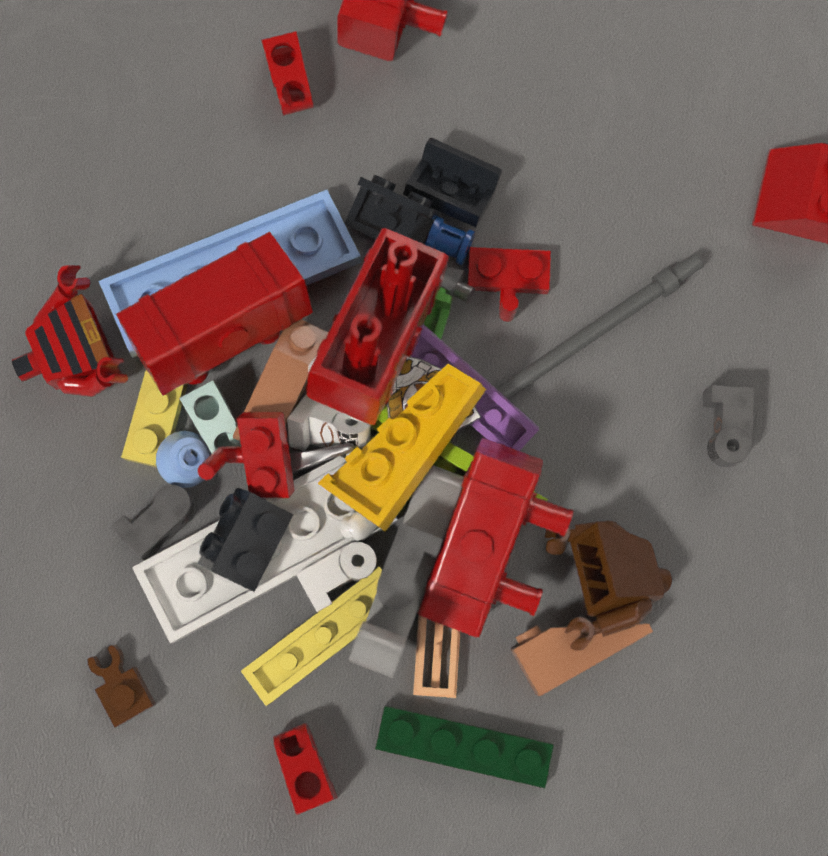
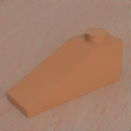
M302 319L283 330L244 412H284L285 426H287V418L296 408L307 387L308 366L317 356V350L329 332ZM237 425V428L233 434V438L240 441L239 429Z
M636 624L634 627L605 637L602 636V633L593 635L585 649L576 651L571 649L570 646L575 640L585 638L581 631L573 630L565 633L567 627L547 628L541 632L538 625L515 637L519 645L513 647L511 651L535 694L542 696L652 633L653 630L649 624Z

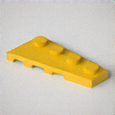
M447 364L407 401L408 407L395 419L389 417L377 428L379 433L362 449L357 446L344 458L347 462L333 475L328 473L318 484L386 532L486 391L485 387L477 380Z

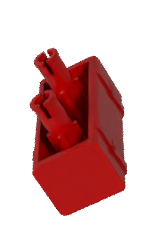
M343 0L337 16V43L342 47L386 61H393L406 25L441 37L448 11L414 2L415 0Z
M387 228L381 229L373 247L368 250L363 266L326 339L322 340L317 350V356L308 372L307 396L310 399L369 425L376 424L384 405L388 404L391 398L394 384L407 357L411 358L423 330L421 327L435 305L437 294L443 283L449 256Z
M269 231L249 243L244 242L238 245L236 250L150 296L147 294L139 298L137 303L116 313V316L133 349L161 395L164 396L185 383L191 385L202 383L206 380L209 370L257 343H274L278 340L280 331L312 314L313 311L302 275Z
M481 439L473 461L470 463L462 482L463 489L438 558L424 587L425 594L418 611L419 616L468 635L480 637L492 604L496 605L497 601L530 613L532 616L535 615L543 589L506 577L507 573L504 572L520 528L528 522L564 537L574 512L570 508L566 509L536 498L537 493L534 491L541 475L542 459L488 439Z

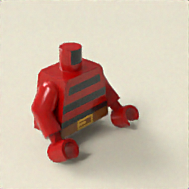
M66 265L58 271L57 280L59 284L33 319V324L25 330V335L32 351L12 359V365L22 382L42 374L47 384L56 390L60 389L65 394L94 397L109 388L113 383H126L128 375L120 374L122 372L119 364L124 362V359L114 356L93 305L82 294L77 295V290H86L90 287L89 278L76 279V274L81 269V266Z

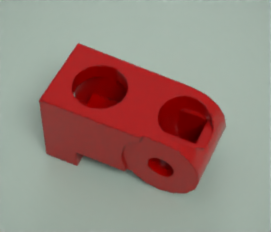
M297 32L263 39L264 52L283 116L314 108Z
M307 723L273 736L275 750L296 815L338 798Z

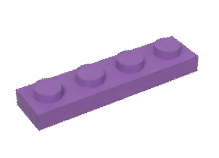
M423 324L420 339L411 357L422 359L441 369L450 364L480 382L486 389L475 405L481 418L470 425L486 439L520 451L536 434L539 427Z

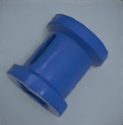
M437 217L430 229L425 245L455 258L457 264L463 265L476 231L471 229L467 232L445 224L443 218Z

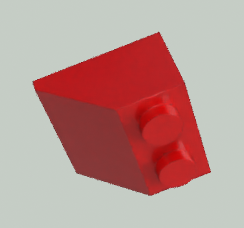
M815 143L769 150L752 226L828 244V144Z

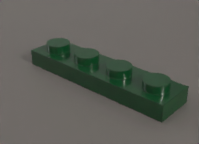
M385 705L375 750L546 788L554 744Z

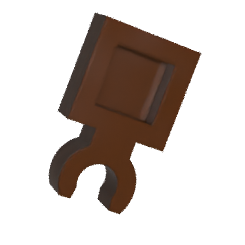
M111 645L108 647V651L112 656V663L109 667H103L97 656L88 658V666L95 675L103 677L105 684L96 688L95 691L114 728L152 708L156 703L137 667L125 672L122 668L124 664L122 650L116 645Z

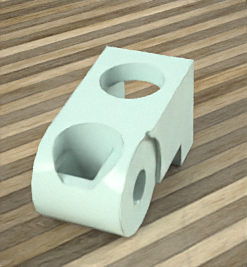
M212 380L179 398L211 453L221 446H241V442L233 438L237 428L235 417L216 382Z

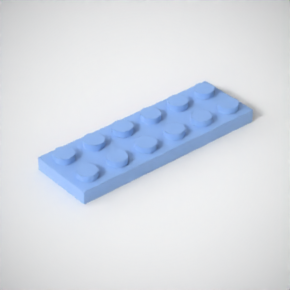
M328 190L100 280L99 284L131 357L133 358L137 354L128 340L116 313L137 303L139 298L147 294L150 296L236 250L238 245L244 242L249 243L269 231L300 272L306 286L360 264L361 256Z

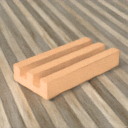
M419 616L413 695L456 698L460 631L451 630L448 688H439L443 625L435 622L431 687H422L427 619Z

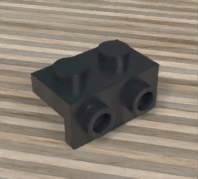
M429 138L425 144L422 159L405 184L403 195L409 197L410 192L419 194L433 201L431 208L476 228L494 197L502 170L441 141Z
M374 175L371 181L360 177L357 184L360 186L359 192L344 224L374 239H377L382 228H387L425 244L435 219L439 216L436 211L430 209L433 201L414 192H410L408 198L393 191L396 184L377 175Z
M236 488L234 493L229 494L223 501L219 511L221 518L214 532H210L204 538L199 550L201 557L198 564L255 592L294 514L252 492Z

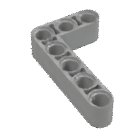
M432 465L413 493L403 524L443 539L462 489L464 476ZM424 554L414 579L416 587L415 597L406 608L400 610L389 609L381 603L376 593L366 622L363 621L348 662L393 678L423 596L424 587L435 563V558Z

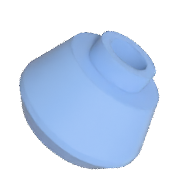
M179 431L167 436L159 445L156 453V466L159 474L166 482L182 488H189L204 481L198 474V467L212 453L200 435L190 431Z

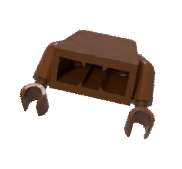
M605 520L575 524V529L568 528L564 537L547 529L545 531V538H553L548 540L545 549L549 554H562L566 550L568 542H570L588 616H596V621L593 622L578 617L569 623L565 633L579 630L585 635V638H579L572 642L570 648L573 650L585 649L593 635L602 633V636L605 637L634 627L652 612V604L663 598L664 594L671 587L672 575L669 570L658 567L652 544L644 538L629 533L615 521Z

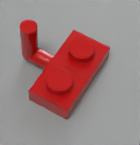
M470 247L468 285L474 287L475 291L500 292L499 316L501 320L510 322L514 319L519 304L516 293H549L551 251Z
M243 412L237 418L241 446L218 447L198 467L199 476L204 480H210L226 463H242L245 467L249 492L261 498H290L295 488L284 412Z

